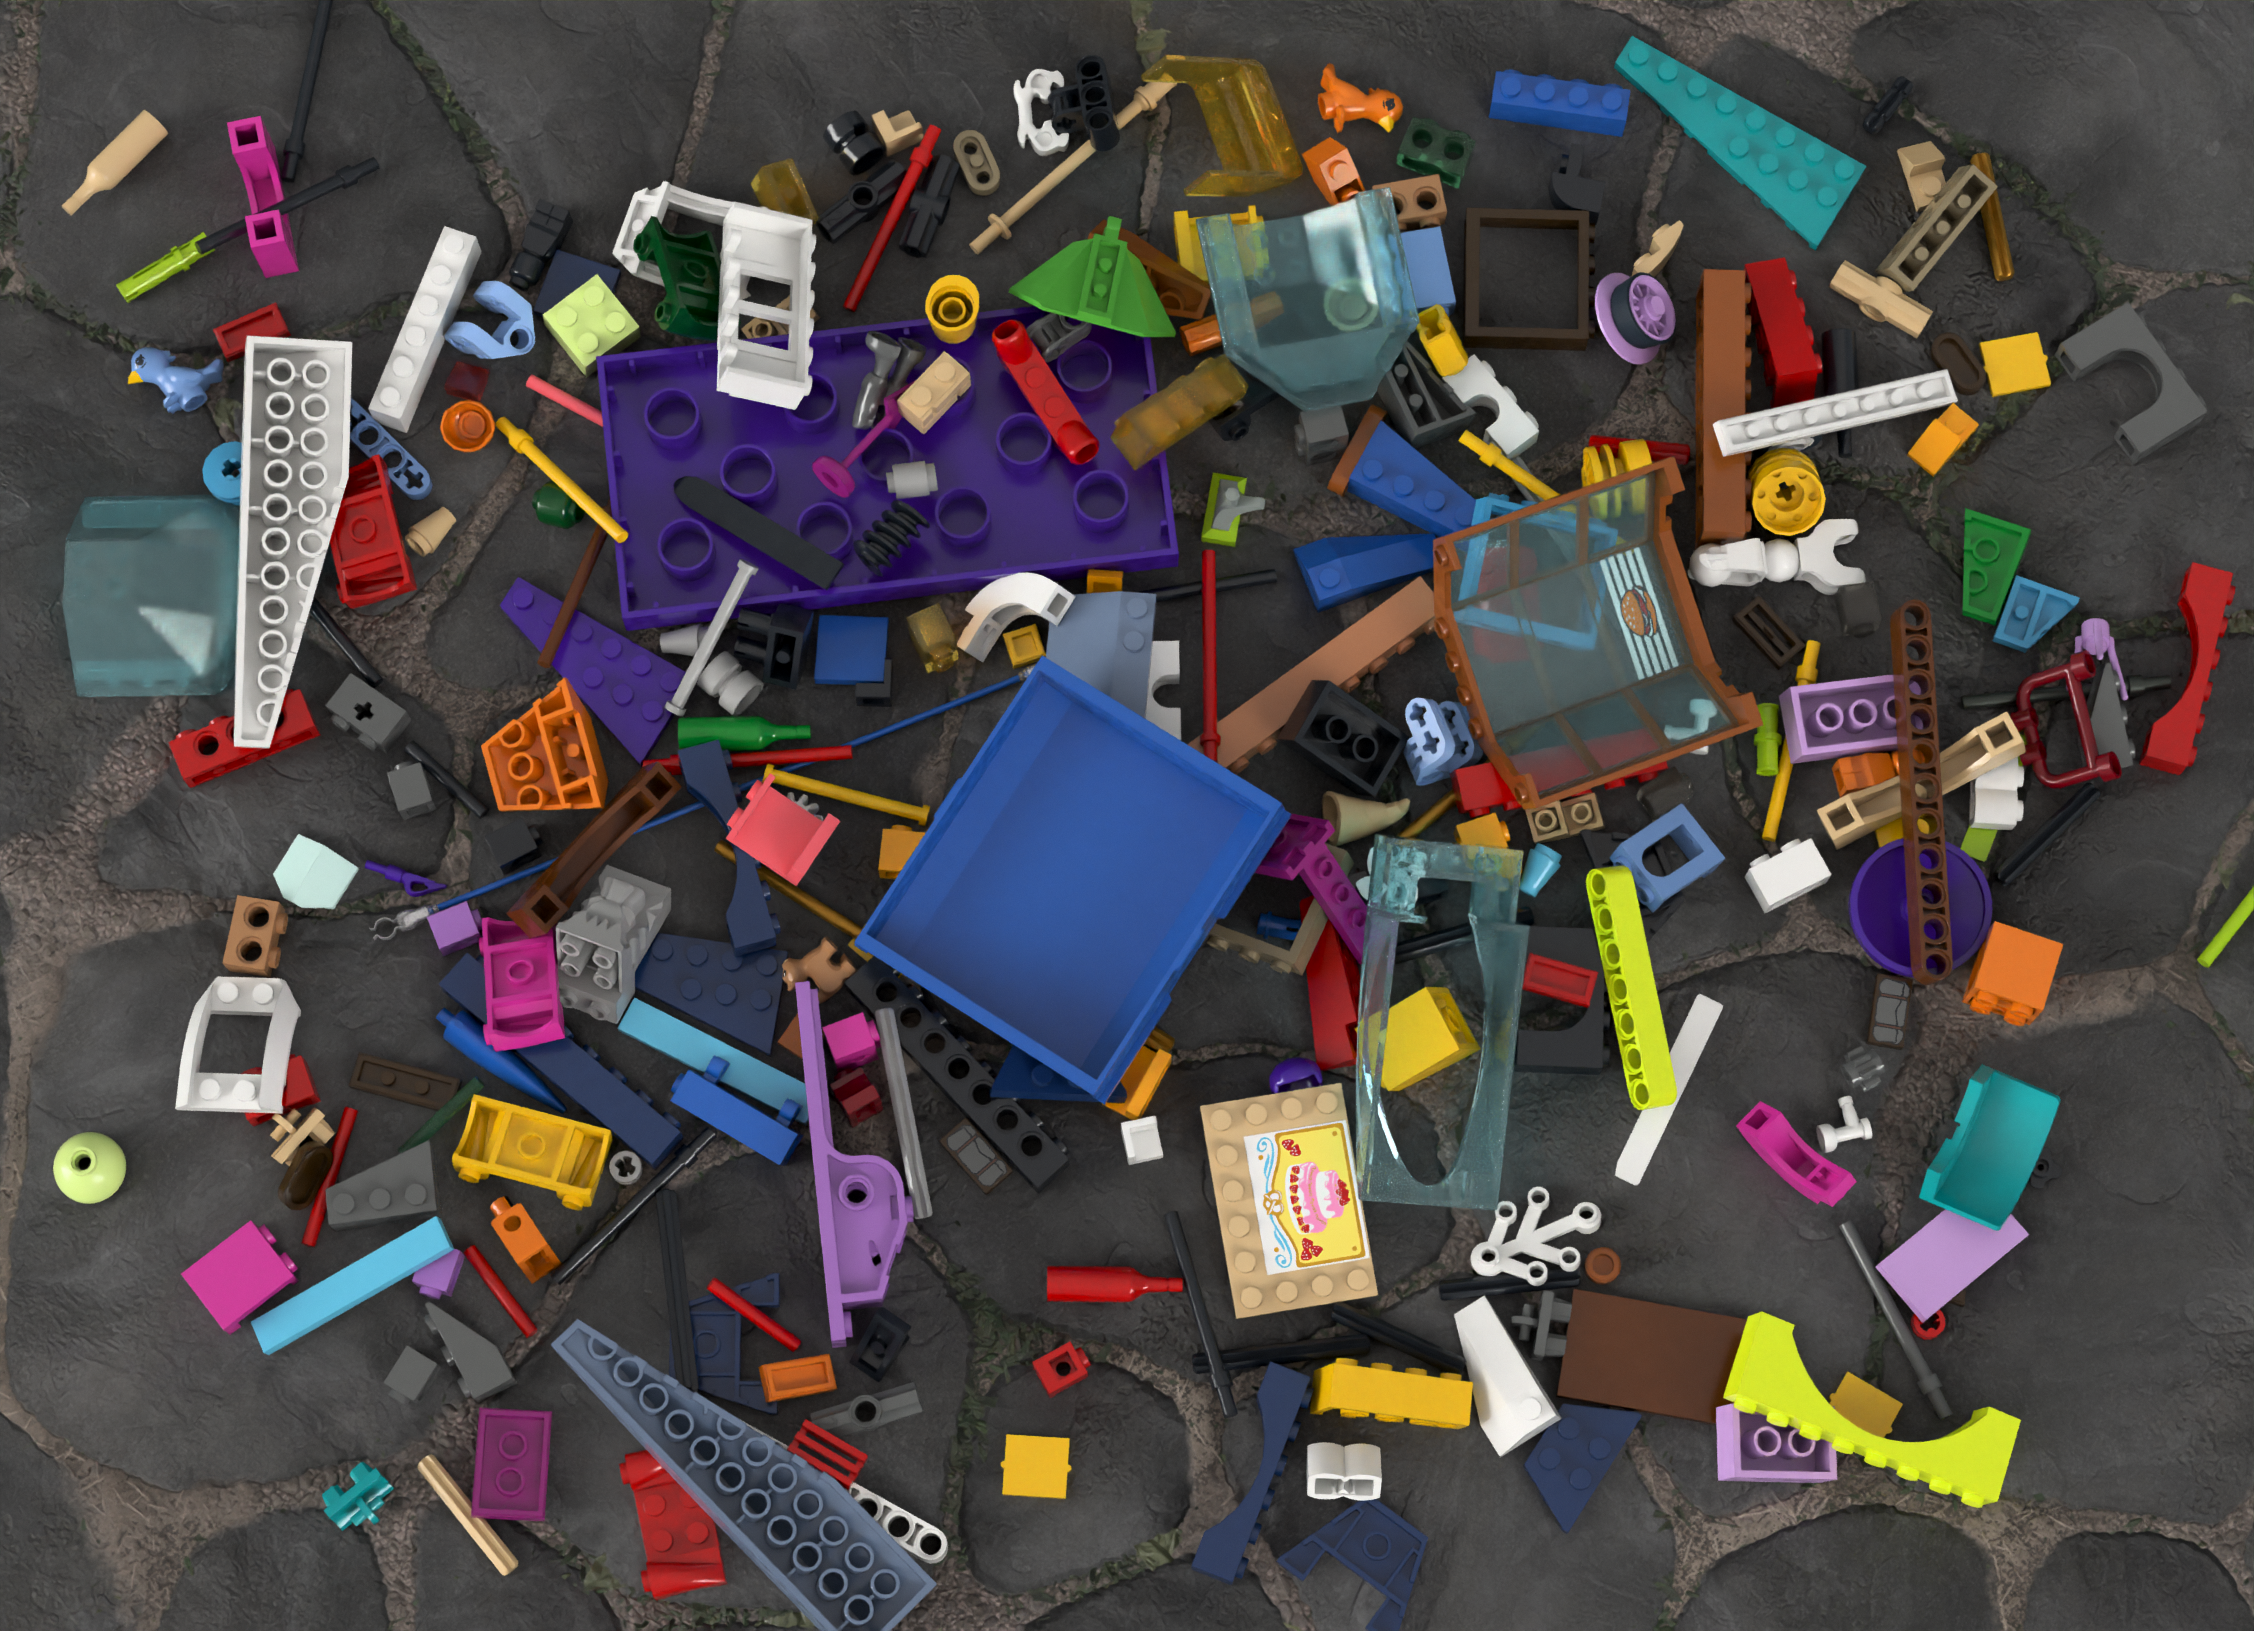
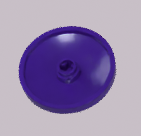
M1903 838L1879 848L1859 869L1849 894V918L1856 939L1875 962L1899 975L1914 977L1911 970ZM1945 841L1953 971L1968 961L1977 952L1986 938L1992 919V898L1988 882L1976 862L1959 847ZM1921 853L1919 857L1921 865L1926 869H1931V859ZM1923 888L1922 898L1928 904H1933V894L1928 889ZM1925 923L1924 933L1928 938L1935 939L1936 932L1934 927ZM1928 958L1926 960L1928 971L1937 975L1938 966L1936 962Z

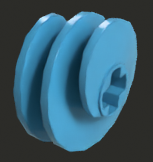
M234 441L223 443L213 449L205 459L202 471L205 485L216 498L226 503L240 506L242 443ZM238 469L240 474L234 478L231 473Z

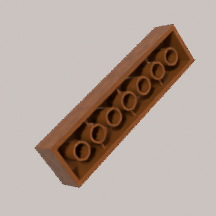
M1704 269L1696 291L1695 550L1708 543L1723 546L1746 540L1747 532L1751 531V511H1745L1747 499L1751 497V478H1745L1747 466L1751 464V451L1723 457L1713 424L1719 420L1751 413L1746 412L1747 401H1750L1751 380H1745L1747 368H1750L1751 347H1746L1747 336H1750L1751 315H1746L1747 303H1750L1751 283L1745 282V270Z

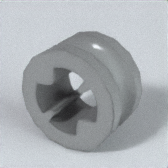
M618 1152L610 1161V1173L615 1181L621 1185H632L642 1176V1162L633 1152ZM625 1159L632 1160L631 1165L635 1168L632 1175L627 1172L628 1177H622L621 1171L617 1167L621 1161L625 1164Z

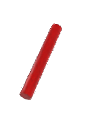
M472 1245L466 1249L463 1254L526 1338L533 1336L538 1331L537 1327L478 1248Z
M714 1277L708 1284L707 1290L789 1350L794 1352L801 1343L799 1338L720 1280Z

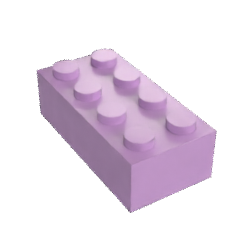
M1893 674L1793 686L1779 695L1791 764L1898 750ZM1909 680V689L1914 694L1920 695L1921 689L1918 683ZM1911 715L1913 726L1922 730V720L1916 715Z

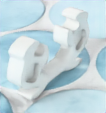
M1035 69L1027 77L1023 89L1020 86L1019 80L1015 81L1013 88L1014 98L1018 104L1019 127L1017 137L1019 145L1024 149L1025 141L1028 139L1034 151L1040 156H1048L1058 151L1065 152L1069 145V133L1057 135L1052 128L1051 120L1044 121L1042 128L1036 129L1032 119L1031 102L1033 98L1039 97L1042 103L1048 104V96L1054 87L1057 89L1064 87L1063 76L1058 70L1050 72L1043 69Z

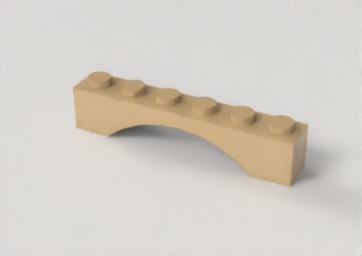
M2008 712L1974 728L1959 741L1940 753L1942 795L2026 752L2024 741ZM1899 775L1872 787L1849 793L1817 810L1819 818L1836 850L1902 817ZM1916 784V794L1920 798L1926 799V789L1922 785Z

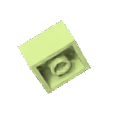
M598 274L543 314L545 327L586 378L597 370L596 356L619 354L640 338V326Z

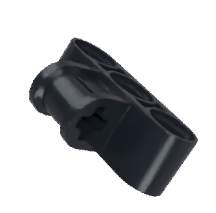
M1087 55L1076 64L1077 84L1058 88L1049 94L1048 105L1053 109L1051 124L1052 128L1059 133H1071L1086 129L1091 146L1097 151H1108L1117 146L1120 140L1112 85L1104 60L1097 55ZM1061 98L1064 99V104H1061ZM1065 117L1069 118V123H1066Z

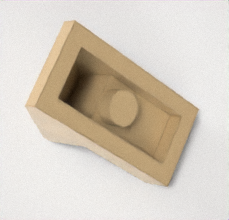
M1931 141L1897 150L1916 212L1924 211L1946 184L1942 172L1945 156Z

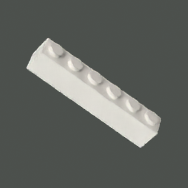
M444 226L368 408L372 418L379 424L407 433L444 344V335L454 320L482 251L476 236Z

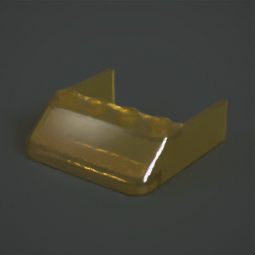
M1165 55L1141 75L1143 82L1186 83L1194 89L1218 157L1222 163L1224 170H1207L1184 188L1185 196L1248 197L1290 184L1302 174L1303 166L1269 75L1264 66L1257 60L1248 58Z

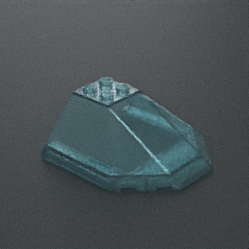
M1390 187L1358 192L1354 199L1301 216L1246 225L1232 224L1230 213L1196 219L1225 356L1304 412L1371 400L1383 377L1401 353L1402 347L1410 334L1414 332L1420 322Z
M214 495L85 497L66 537L63 611L78 697L217 695L228 686L227 682L235 676L240 519V511L232 503H226Z

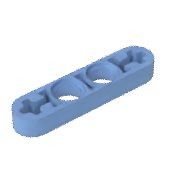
M351 398L350 412L358 424L353 427L350 422V431H352L350 432V442L367 459L378 454L384 459L388 453H399L402 456L401 463L394 468L387 467L390 481L409 499L421 500L427 497L433 485L426 469ZM372 429L377 431L378 439L375 443L364 445L360 442V435L365 430ZM407 469L416 480L422 477L421 482L423 486L418 489L415 486L410 488V482L404 475Z

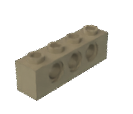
M1974 164L1959 167L1875 272L1897 283L1903 290V293L1914 291L1998 186Z

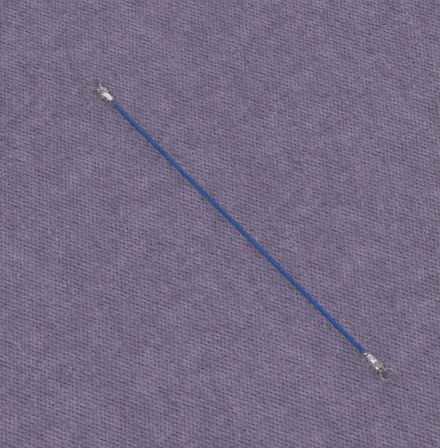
M1037 663L1026 667L1014 677L839 746L852 745V748L1017 682H1025ZM815 762L794 763L779 770L790 773ZM763 776L739 785L740 791L752 788L756 780L762 783ZM698 801L647 821L634 834L702 808L705 805ZM558 857L438 905L435 903L416 909H406L399 912L394 920L380 918L376 921L374 928H370L371 931H376L378 924L385 920L392 923L398 922L399 926L394 928L390 936L380 937L375 935L373 939L376 940L379 937L382 940H390L395 936L398 929H401V931L415 929L420 923L428 921L427 917L548 869Z

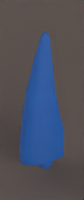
M444 1007L438 1013L436 1019L446 1026L443 1034L444 1040L466 1057L509 1085L562 1114L567 1110L551 1089L512 1050L495 1052L492 1045L487 1046L483 1025L466 1011L462 1010L454 1015Z

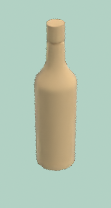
M143 110L89 164L84 183L62 205V208L72 216L93 194L114 188L168 135L167 130L154 116Z

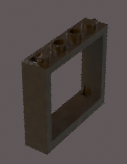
M1466 208L1464 219L1463 348L1586 351L1588 340L1594 339L1595 319H1589V307H1594L1595 287H1589V275H1594L1595 255H1589V243L1594 244L1595 223H1589V211ZM1480 227L1577 230V329L1479 326Z

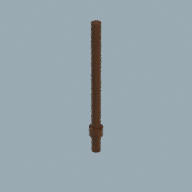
M609 497L606 506L601 508L612 517ZM599 524L596 526L537 661L541 667H551L606 541L608 533Z

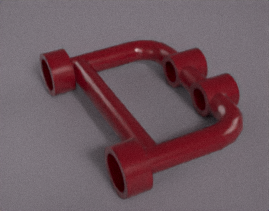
M2087 650L2072 654L2069 663L2026 677L2018 686L2016 693L2018 711L2010 714V718L2018 732L2023 731L2026 740V752L2019 756L2024 766L2032 765L2036 778L2044 786L2052 789L2064 788L2097 777H2101L2104 782L2119 779L2122 774L2119 759L2113 751L2100 755L2098 752L2081 685L2082 680L2094 677L2096 674L2094 660ZM2065 679L2087 766L2054 775L2049 772L2046 765L2047 751L2043 742L2040 741L2037 729L2039 720L2035 709L2031 705L2030 695L2036 687Z

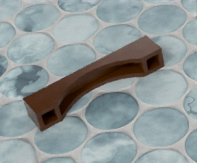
M659 762L643 766L506 914L529 938L547 934L569 910L582 888L603 863L632 834L657 814L682 786Z

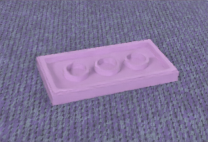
M1945 1209L1875 1268L1923 1323L2029 1234L2012 1214H2010L2001 1230L1996 1231Z

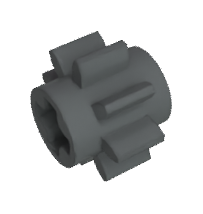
M1862 1046L1847 1052V1055L1844 1056L1847 1062L1840 1067L1848 1085L1852 1089L1861 1086L1864 1093L1878 1086L1881 1083L1879 1076L1885 1073V1068L1877 1052L1872 1049L1865 1053Z

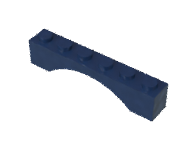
M719 740L678 750V762L687 793L702 802L716 816L728 836L732 828L727 823L738 808L737 803L743 802L738 782L731 783L728 770L733 769L728 749L722 750ZM731 843L737 867V881L733 899L725 915V924L734 956L736 957L776 946V934H780L781 929L776 913L769 914L766 901L771 900L769 887L766 880L760 881L757 873V868L762 867L761 862Z
M1270 1361L1256 1398L1264 1432L1263 1458L1259 1473L1249 1493L1239 1506L1220 1523L1204 1532L1191 1565V1570L1232 1585L1235 1577L1242 1580L1249 1559L1243 1557L1248 1543L1255 1545L1262 1524L1257 1523L1256 1520L1261 1509L1268 1511L1275 1490L1270 1489L1269 1486L1274 1475L1281 1477L1289 1456L1283 1455L1282 1452L1287 1441L1294 1443L1301 1422L1296 1421L1295 1418L1300 1407L1307 1409L1314 1388L1308 1387L1311 1377Z

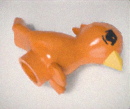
M1329 63L1324 68L1320 84L1327 92L1318 94V106L1324 120L1333 118L1334 128L1337 133L1342 132L1344 122L1361 118L1369 119L1381 125L1388 133L1393 129L1394 123L1403 114L1401 99L1394 92L1386 89L1377 88L1373 90L1369 88V95H1366L1356 86L1339 79L1336 76L1333 64Z

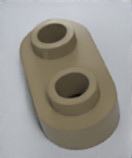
M966 130L958 134L953 143L954 156L956 161L960 163L961 172L969 189L981 196L994 193L1000 185V170L985 137L975 130ZM969 147L977 150L972 155L964 152ZM982 176L990 179L984 184L978 182V179Z

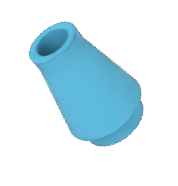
M1537 843L1534 850L1530 849L1517 888L1535 898L1541 888L1561 867L1559 862L1562 856L1549 847Z

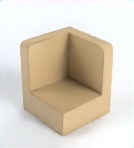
M884 110L871 115L873 129L885 146L887 157L921 142L924 137L920 122L916 123L911 112L908 110L889 119Z

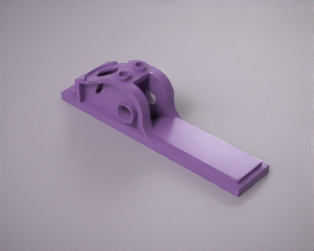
M809 981L796 982L795 988L832 1348L846 1347V1337H853L851 1312L843 1311L883 1306L890 1285L888 1284L889 1273L896 1253L900 1254L907 1233V1222H914L912 1196H904L902 1178L889 1161L875 1155L849 1156L834 1149L818 990L810 989ZM859 1190L865 1193L866 1198L860 1203H853L848 1200L847 1196L852 1191ZM880 1254L881 1262L875 1266L872 1258Z

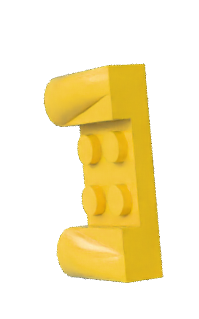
M474 1094L467 1123L459 1145L453 1153L452 1163L455 1171L459 1172V1178L464 1181L478 1183L480 1179H488L489 1174L556 1191L557 1197L562 1200L563 1206L572 1210H582L583 1206L590 1207L592 1205L613 1141L612 1132L609 1129Z

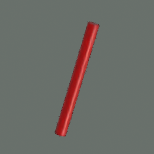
M344 1108L331 1148L333 1155L332 1166L317 1192L301 1244L315 1248L327 1211L325 1189L336 1183L358 1114V1110L353 1108Z

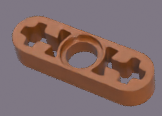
M1371 404L1337 465L1327 486L1328 490L1342 497L1345 495L1350 475L1381 420L1385 421L1388 411Z

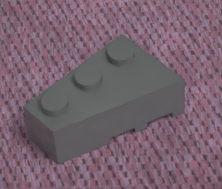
M1403 336L1371 347L1364 365L1398 435L1413 448H1419L1469 428L1476 412L1470 406L1466 407L1453 393L1454 389L1447 382L1444 384L1431 370L1432 366Z

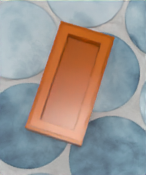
M830 1354L764 1364L758 1367L766 1403L832 1392L837 1389Z

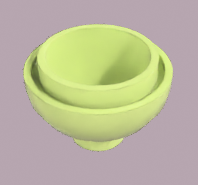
M96 1132L80 1133L69 1138L59 1148L54 1159V1177L60 1190L70 1199L85 1204L97 1203L112 1196L121 1186L126 1174V1159L120 1146L110 1137ZM85 1157L90 1158V1166L85 1170H81L79 1168L80 1160Z

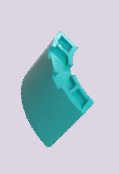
M1982 1064L1970 1078L1963 1101L1954 1120L1960 1126H1957L1951 1140L1945 1139L1935 1159L1928 1167L1919 1198L1993 1230H2001L2016 1206L2039 1159L2061 1101L2060 1097Z

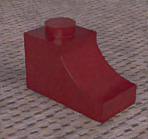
M861 1067L854 1071L852 1068H847L833 1078L835 1082L830 1084L831 1091L852 1128L883 1111L880 1096Z

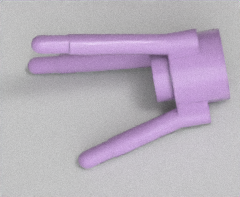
M2100 618L2084 621L2081 625V635L2075 637L2074 653L2085 649L2090 654L2096 655L2098 660H2102L2104 657L2103 653L2107 650L2112 670H2116L2119 675L2121 699L2127 700L2126 686L2116 655L2114 638L2110 636L2108 622Z

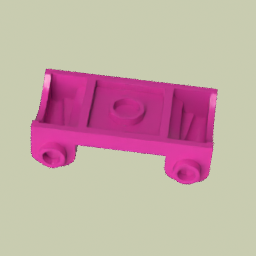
M490 917L482 918L483 937H479V948L481 956L484 958L487 1024L483 1025V1031L487 1046L492 1045L495 1052L519 1049L565 1038L557 963L556 926L558 923L547 934L529 938L514 921H501Z

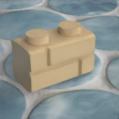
M944 351L897 400L899 413L916 429L925 434L958 400L957 396H962L971 386L970 373Z

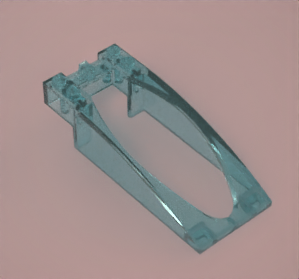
M1375 834L1364 931L1357 1029L1356 1161L1359 1200L1497 1210L1529 935V926L1516 922L1523 850L1505 846L1465 844ZM1418 877L1472 882L1468 917L1476 944L1484 997L1481 1062L1467 1126L1450 1171L1439 1183L1429 1186L1416 1181L1402 1162L1390 1132L1380 1096L1399 922L1424 924L1427 920V916L1414 912Z

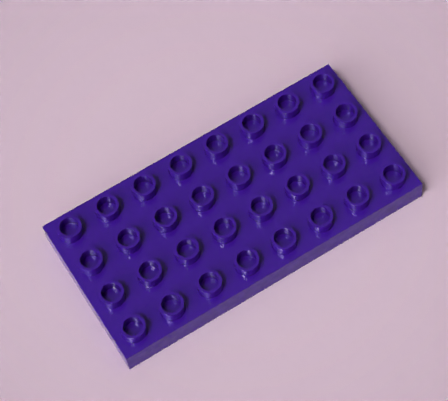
M1035 306L978 312L973 334L966 341L958 344H949L941 341L934 334L928 318L813 331L809 339V346L813 347V358L808 367V375L812 376V387L809 395L802 398L796 410L729 396V393L717 391V342L596 356L612 518L628 532V538L623 543H618L614 539L622 620L626 631L713 621L739 570L737 564L740 559L754 564L759 569L756 575H751L729 619L738 618L742 607L761 613L772 614L776 612L779 603L805 609H819L982 590L997 579L1017 573H1035L1052 581L1085 578L1088 576V569L1128 573L1178 567L1179 552L1150 337H1140L1092 324L1091 332L1086 338L1068 348L1058 358L1046 362L1079 415L1100 443L1097 455L1082 465L1072 464L1064 453L1055 447L1051 434L1036 415L1011 374H1008L1001 364L996 353V347L992 341V332L1005 321L1013 319L1021 321L1025 329H1027L1036 320L1051 313ZM1073 318L1067 320V323L1073 326L1083 322ZM869 331H877L890 336L896 341L900 337L908 338L926 347L924 359L914 366L906 379L908 384L917 380L944 351L970 373L971 386L962 396H957L958 400L925 434L916 429L904 417L901 418L895 429L885 428L847 468L855 482L854 491L849 497L838 496L829 490L814 473L812 463L820 456H829L841 463L872 430L871 427L864 430L855 428L852 425L855 405L861 390L862 381L868 373L873 371L875 365V353L867 347L865 342L867 333ZM789 334L742 340L788 350ZM1032 340L1039 353L1042 354V352L1039 350L1035 342ZM897 360L894 362L888 374V379L890 378V376L893 375ZM925 461V464L934 463L938 491H930V495L904 499H896V493L888 492L886 473L893 472L892 465ZM684 476L697 477L707 481L844 564L843 568L829 589H823L690 509L675 494L673 486L675 481ZM894 500H899L909 504L921 513L930 524V527L927 529L918 524L916 527L921 537L918 539L909 534L907 538L911 547L906 548L899 544L897 547L902 557L897 558L890 554L888 558L892 567L887 568L880 564L878 567L883 577H880L862 563L853 548V542L855 540L864 541L862 533L865 530L874 532L872 528L873 521H883L881 513L884 510L892 511L891 503Z

